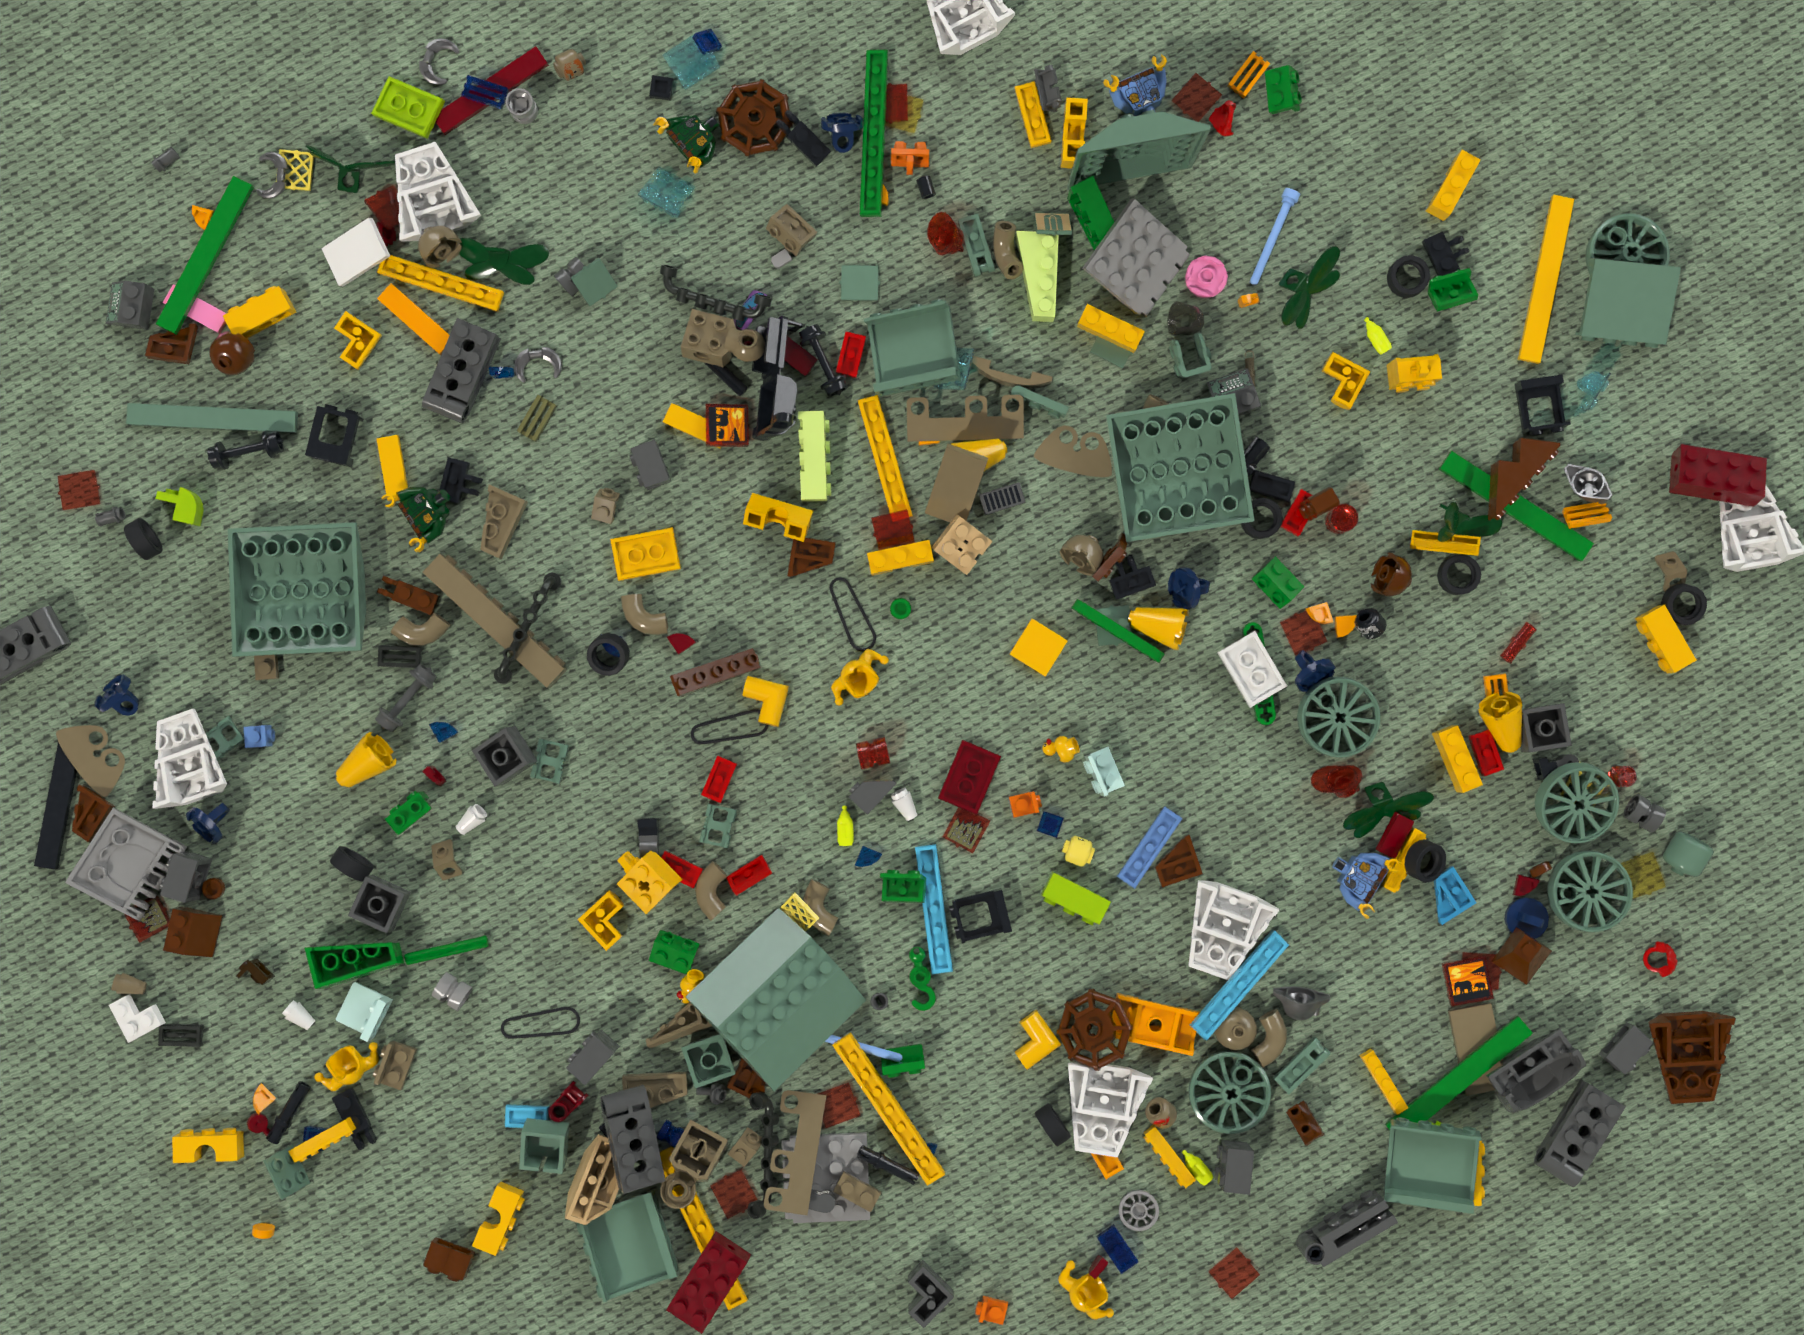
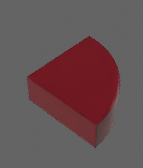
M681 633L672 634L667 637L679 655L697 643L690 636Z
M427 766L422 771L439 786L447 782L446 778L435 766Z
M1517 874L1512 895L1523 896L1530 893L1538 886L1540 879Z
M1098 1255L1090 1266L1089 1275L1097 1279L1108 1265V1261Z

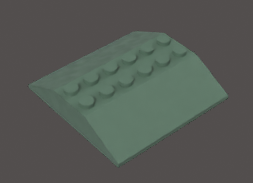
M1155 110L1145 111L1139 116H1133V114L1123 115L1077 150L1067 189L1070 190V187L1091 176H1094L1097 185L1192 168L1211 130L1210 125L1162 111L1155 113Z
M1235 393L1106 415L1126 542L1254 522Z
M356 522L228 529L232 657L362 651L366 615L365 570Z
M777 908L685 996L773 1091L790 1077L866 1001L830 956L780 908Z

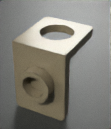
M1672 551L1655 556L1656 563L1665 575L1664 592L1674 586L1669 584L1675 578H1680L1676 584H1685L1688 570L1676 552Z
M448 839L433 844L431 846L433 868L441 879L447 880L462 875L461 868L454 860L452 840ZM445 868L455 869L452 873L443 872Z

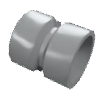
M522 88L513 89L508 93L505 103L515 121L520 124L533 122L538 115V107L531 94Z
M446 972L434 988L432 997L441 1002L446 1000L447 1006L459 1011L473 987L463 981L458 983L455 976Z

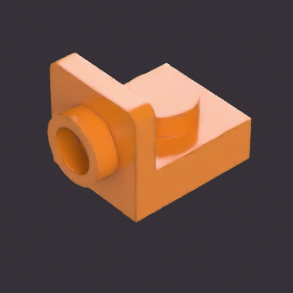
M1034 791L1009 797L1013 818L1039 813V808L1042 807L1040 796L1035 795Z
M983 1296L982 1302H977L975 1314L978 1315V1322L983 1323L985 1320L1003 1325L1008 1302Z

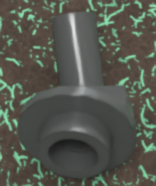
M714 1083L712 1087L701 1086L696 1088V1095H710V1101L718 1105L725 1100L727 1091L725 1085Z

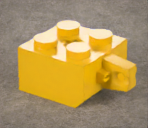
M1439 355L1395 358L1387 364L1389 390L1396 389V393L1409 391V388L1417 387V391L1430 389V386H1435L1436 382L1442 379Z
M626 851L617 860L626 873L617 885L645 914H648L682 880L653 851H649L641 859L635 858L630 852Z

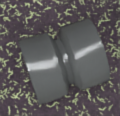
M574 257L567 264V269L562 268L554 275L571 297L579 290L570 279L581 271L584 266L577 257Z
M1636 794L1630 799L1623 812L1624 818L1635 824L1639 822L1640 827L1651 833L1659 828L1666 816V809L1655 803L1650 804V800L1640 794Z

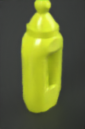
M1366 317L1364 321L1366 322L1367 336L1376 351L1382 355L1392 348L1391 343L1382 328L1369 321V318Z
M844 805L837 820V841L839 846H851L854 842L853 820L847 811V806Z
M1183 1150L1182 1154L1185 1157L1187 1169L1203 1186L1212 1181L1214 1176L1199 1157Z

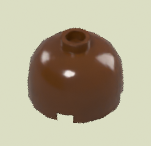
M226 331L219 334L212 342L209 351L210 359L214 367L221 373L239 375L244 373L255 361L253 355L255 350L251 342L242 334L237 333L235 335L230 333L231 331Z
M1387 553L1388 556L1380 557L1374 566L1371 576L1376 574L1374 584L1371 583V588L1376 593L1391 597L1400 595L1410 586L1412 572L1409 563L1404 558L1393 553Z

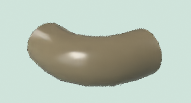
M998 221L995 224L993 237L996 263L1007 279H1016L1023 271V265L1016 256L1014 246L1016 226L1009 221Z
M642 594L621 596L625 618L634 629L644 634H668L666 613L651 614L647 612L643 606Z
M433 613L421 625L414 624L403 616L393 626L391 633L410 645L424 646L438 640L451 625L436 613Z
M714 861L701 873L695 889L697 904L710 921L726 908L718 898L716 891L719 884L728 876Z
M811 879L806 888L803 901L819 917L812 926L829 937L838 920V917L830 914L824 907V900L830 888Z
M1273 1009L1259 1018L1265 1029L1266 1036L1264 1041L1251 1049L1262 1068L1279 1057L1286 1045L1287 1029L1278 1009Z

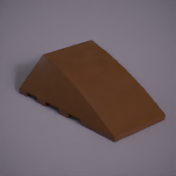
M1707 1011L1663 1013L1648 1022L1671 1104L1710 1102L1715 1100L1721 1077L1719 1072L1721 1065L1725 1062L1726 1056L1724 1053L1727 1044L1730 1043V1030L1732 1025L1735 1024V1017Z

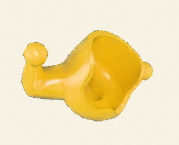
M866 649L858 660L848 662L843 667L841 676L831 686L836 698V705L840 706L844 703L841 697L842 690L846 689L854 698H861L870 693L879 681V677L871 667V663L873 660H879L881 664L885 665L889 662L888 657Z
M376 1042L369 1044L368 1048L371 1052L368 1057H362L356 1048L351 1045L339 1049L329 1057L325 1064L333 1077L325 1078L321 1072L315 1074L314 1079L317 1082H321L331 1091H337L343 1085L356 1083L361 1079L364 1072L378 1064V1044Z
M1072 1260L1067 1261L1066 1267L1060 1273L1058 1281L1069 1292L1073 1306L1081 1312H1086L1094 1320L1106 1316L1108 1318L1113 1317L1114 1311L1112 1308H1107L1106 1310L1098 1308L1108 1301V1292L1103 1281L1099 1277L1094 1279L1089 1273L1078 1279L1071 1277L1070 1271L1075 1268V1263Z

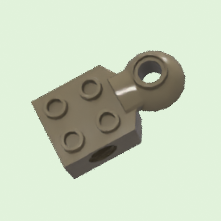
M692 309L682 340L681 353L684 358L724 367L732 358L731 352L742 361L751 362L759 359L765 351L766 342L758 331L753 329H736L734 320L731 318ZM746 341L753 342V344L749 346H746L743 343Z
M692 1120L689 1121L669 1158L675 1173L667 1176L660 1188L661 1198L667 1206L680 1209L688 1206L693 1201L696 1194V1182H708L729 1143L728 1140ZM677 1185L684 1187V1193L680 1197L672 1194L673 1188Z

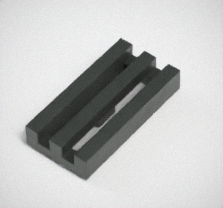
M378 645V666L416 668L421 664L422 647ZM383 650L416 651V655L383 654ZM383 658L416 659V662L389 663L383 662Z
M163 1024L159 1026L158 1046L201 1047L203 1046L202 1029H204V1024ZM164 1029L197 1030V1033L164 1032ZM164 1037L196 1038V1041H164Z

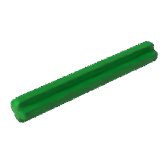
M481 936L405 954L404 958L406 964L410 965L486 948L489 946L487 936Z

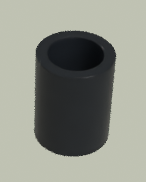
M923 176L916 180L922 199H928L936 195L930 176Z

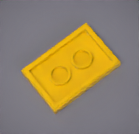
M673 527L610 539L618 581L681 569Z

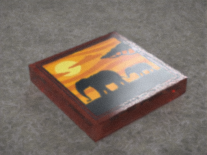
M747 404L705 405L706 446H749Z
M1486 956L1442 963L1450 1006L1494 999Z

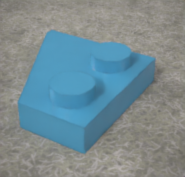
M1453 866L1444 870L1434 880L1438 922L1441 925L1477 903Z

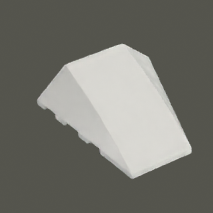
M926 0L941 54L962 55L998 36L1015 16V12L1003 3V0Z
M436 142L395 154L400 241H419L423 231L428 227L446 226L453 231L464 229L481 216Z
M1767 486L1765 488V498L1755 507L1719 501L1723 568L1739 572L1777 565L1804 554V545L1799 541L1798 533L1786 521L1787 516L1783 511L1779 510L1775 504L1777 501Z
M190 709L157 721L155 750H158V759L155 760L157 781H154L153 790L156 791V801H153V809L188 805L222 793L227 782L196 710Z
M1198 880L1189 967L1229 980L1245 959L1246 954L1256 944V940L1261 933L1269 926L1271 919L1279 912V908L1255 895L1218 882Z
M1078 1062L1068 1063L1075 1151L1118 1157L1129 1133V1128L1135 1120L1139 1106L1145 1098V1093L1153 1077L1130 1067L1112 1064L1102 1067L1100 1071H1095L1094 1068Z

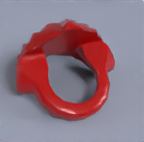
M1230 100L1216 108L1208 119L1222 136H1232L1234 134L1231 128L1236 104Z
M1658 941L1655 942L1654 947L1647 949L1643 955V962L1646 968L1652 972H1658L1661 977L1672 974L1676 969L1678 960L1671 946ZM1655 951L1666 953L1668 965L1660 968L1652 967L1648 963L1649 954Z

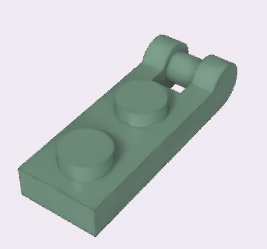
M974 214L958 219V225L974 277L980 276L981 273L986 271L988 273L995 271L979 215ZM984 257L985 263L978 265L977 259Z
M1021 386L1013 387L1010 394L1021 395L1024 401L1029 403V407L1038 411L1041 408L1049 411L1048 415L1056 419L1064 418L1069 408Z
M1313 1037L1273 1079L1290 1094L1328 1058L1331 1052L1326 1047L1323 1048L1320 1045L1317 1037ZM1313 1050L1317 1053L1314 1059L1310 1055Z

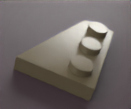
M489 484V499L485 509L487 511L486 522L483 525L480 550L502 559L528 502Z
M687 1072L624 1074L622 1076L623 1090L640 1085L645 1086L650 1108L688 1094Z

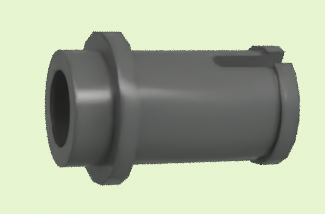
M170 147L157 158L154 156V160L151 163L159 172L162 170L165 172V168L177 159H180V156Z
M116 506L112 510L95 514V521L100 527L114 522L121 523L126 518L124 510Z

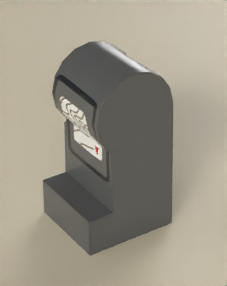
M812 1189L809 1209L823 1213L832 1211L836 1200L834 1193L830 1190L818 1191Z

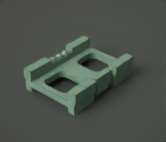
M230 716L217 724L218 726L205 732L208 740L214 738L219 745V749L214 752L217 761L223 758L228 751L244 742L243 735L232 722ZM229 725L237 733V736L231 741H227L222 734V730Z
M539 739L536 750L539 752L536 758L538 762H536V765H533L530 777L560 784L563 773L561 769L564 768L563 762H565L564 758L567 756L569 745ZM548 744L560 747L557 758L546 756L545 752ZM544 764L555 767L552 779L541 776V769Z
M708 803L705 814L707 817L705 818V825L701 831L699 842L729 848L731 839L729 833L731 832L732 822H735L737 809ZM716 808L728 812L726 822H719L713 819ZM711 829L723 832L721 843L708 840Z

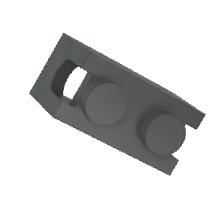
M655 439L631 448L630 460L633 467H638L640 474L637 475V479L641 487L644 486L647 490L671 482Z
M1626 1022L1599 1055L1617 1071H1621L1626 1075V1073L1631 1072L1636 1067V1062L1640 1057L1645 1056L1650 1051L1653 1041L1636 1026Z

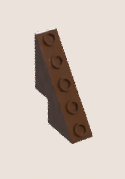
M1520 438L1513 443L1512 462L1498 460L1491 465L1488 520L1493 518L1499 520L1506 513L1504 508L1508 504L1511 506L1520 497L1518 492L1521 489H1527L1533 482L1531 478L1534 474L1539 475L1546 468L1544 463L1548 459L1551 461L1559 453L1557 449L1560 443Z
M751 648L671 675L670 678L677 696L684 697L761 667L758 662V655Z

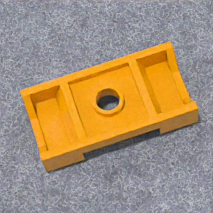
M1121 993L1116 994V998L1121 1000V1005L1130 1024L1133 1025L1129 1042L1193 1056L1196 1031L1190 1024L1200 1013L1199 1011L1151 1002ZM1114 1010L1112 1012V1018L1115 1022V1025L1122 1026ZM1153 1019H1158L1161 1022L1160 1029L1156 1031L1151 1030L1149 1027ZM1122 1030L1116 1031V1039H1120Z

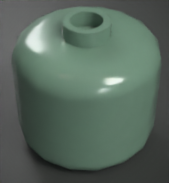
M1678 831L1672 837L1662 856L1664 861L1672 866L1671 870L1681 876L1685 873L1692 877H1698L1707 866L1714 851L1709 845L1685 832Z

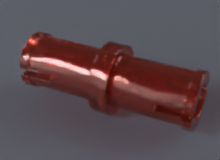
M1525 622L1515 637L1512 636L1510 644L1500 654V657L1511 664L1518 653L1527 647L1526 643L1537 629L1528 622Z

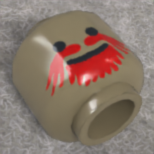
M1156 1097L1147 1104L1145 1115L1150 1123L1158 1128L1165 1129L1175 1123L1177 1110L1168 1100Z

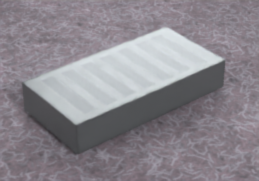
M1019 482L979 495L985 515L1026 503Z

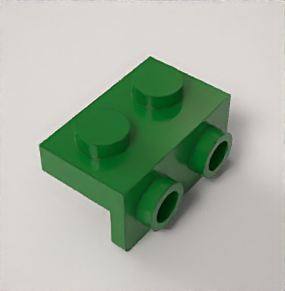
M1290 65L1265 71L1269 113L1275 114L1291 109L1295 112L1300 111L1299 104H1301L1302 98L1297 83L1300 81L1298 71Z
M1470 268L1457 270L1443 276H1436L1429 281L1428 295L1437 312L1478 299V293L1470 279L1472 273Z
M1276 556L1252 577L1256 585L1279 609L1291 602L1304 588V585Z
M414 791L406 798L407 801L400 806L399 804L389 811L390 815L385 820L397 835L402 834L432 809L426 801L429 799L428 795L424 791Z
M887 870V873H880V878L883 879L881 901L925 903L926 877L920 874V871L908 870L907 874H899L900 871Z
M660 930L654 941L649 961L687 975V972L692 968L700 944L671 932Z
M922 1044L886 1049L900 1053L902 1055L900 1062L881 1057L882 1074L888 1075V1078L898 1077L900 1073L908 1071L909 1074H918L922 1072L921 1069H925Z

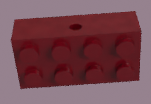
M1681 444L1671 456L1669 493L1755 507L1765 498L1767 458Z
M715 1231L666 1310L702 1334L752 1254Z

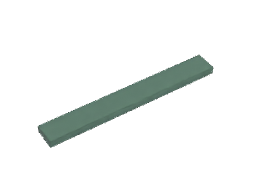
M128 403L126 424L135 426L258 432L267 430L269 432L297 433L298 412Z

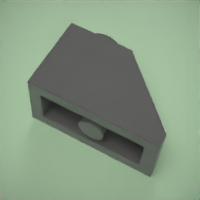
M894 780L863 781L861 784L857 782L849 790L852 793L849 798L868 815L897 783Z

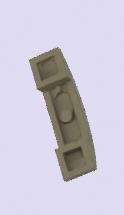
M972 355L969 360L970 365L980 374L1005 386L1038 388L1050 385L1053 378L1052 376L1032 371L1030 379L989 369L991 360Z

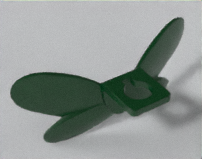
M306 145L310 150L308 153L338 167L337 189L340 191L358 193L360 169L379 168L396 164L395 161L361 162L344 166L323 151ZM348 172H351V176L354 178V185L350 188L346 187L343 183V179Z
M460 238L462 248L459 255L473 264L465 270V276L470 280L484 279L500 271L514 282L531 285L535 278L527 269L540 265L549 256L548 249L540 244L523 246L510 252V250L504 248L485 247L483 244L470 238Z
M1337 246L1328 248L1319 257L1309 275L1289 269L1279 282L1280 287L1295 292L1283 308L1281 319L1284 325L1288 326L1295 321L1297 328L1302 329L1308 320L1311 294L1326 290L1338 281L1340 277L1339 271L1332 270L1340 256V249ZM1291 276H1297L1299 280L1298 283L1287 284V281Z
M1451 502L1449 506L1444 504L1439 506L1446 510L1444 516L1445 526L1438 533V541L1440 542L1449 540L1455 534L1475 537L1491 536L1499 532L1502 527L1501 519L1496 520L1493 518L1488 520V515L1470 518L1469 515L1459 511L1456 502Z
M1384 782L1367 786L1364 790L1373 807L1364 808L1349 815L1343 822V828L1346 830L1355 829L1354 837L1361 838L1372 831L1384 816L1392 818L1394 812L1412 821L1417 820L1421 816V812L1417 809L1430 804L1434 800V795L1430 792L1421 791L1393 800ZM1376 789L1382 790L1384 792L1383 799L1379 800L1378 797L1371 794L1372 791Z

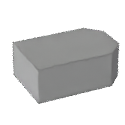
M786 249L780 251L771 259V263L777 269L792 261Z

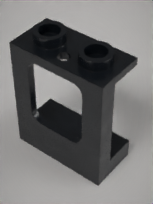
M1563 374L1522 380L1514 384L1522 434L1530 433V436L1542 435L1545 430H1551V433H1558L1564 431V427L1571 425L1570 421L1565 422L1560 385L1564 383ZM1546 396L1550 397L1554 424L1532 427L1529 420L1527 400Z
M325 404V407L317 406L305 455L313 459L352 468L354 459L350 458L359 421L363 422L364 419L358 416V412L346 409L345 412L337 411L338 407ZM327 413L348 419L344 440L340 446L319 440L324 416Z
M1001 888L952 900L953 905L949 906L951 917L956 918L958 926L954 927L956 938L961 939L962 944L965 941L989 935L1012 932ZM979 902H986L992 924L987 927L965 931L962 926L959 908Z

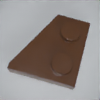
M193 323L189 324V327L180 329L177 335L170 331L151 335L145 356L148 359L189 365L198 326Z
M1124 533L1119 535L1116 545L1112 549L1109 548L1103 557L1100 567L1093 573L1092 577L1098 582L1102 577L1107 578L1113 571L1112 566L1116 562L1120 563L1125 558L1127 542Z
M805 538L804 542L793 539L787 576H797L833 564L836 542Z
M78 785L77 791H80L79 802L75 804V819L72 824V832L85 841L91 842L115 806L86 786Z
M1185 835L1155 866L1161 887L1203 874L1190 835Z
M741 1057L735 1068L736 1074L731 1076L727 1088L748 1098L756 1092L765 1093V1082Z

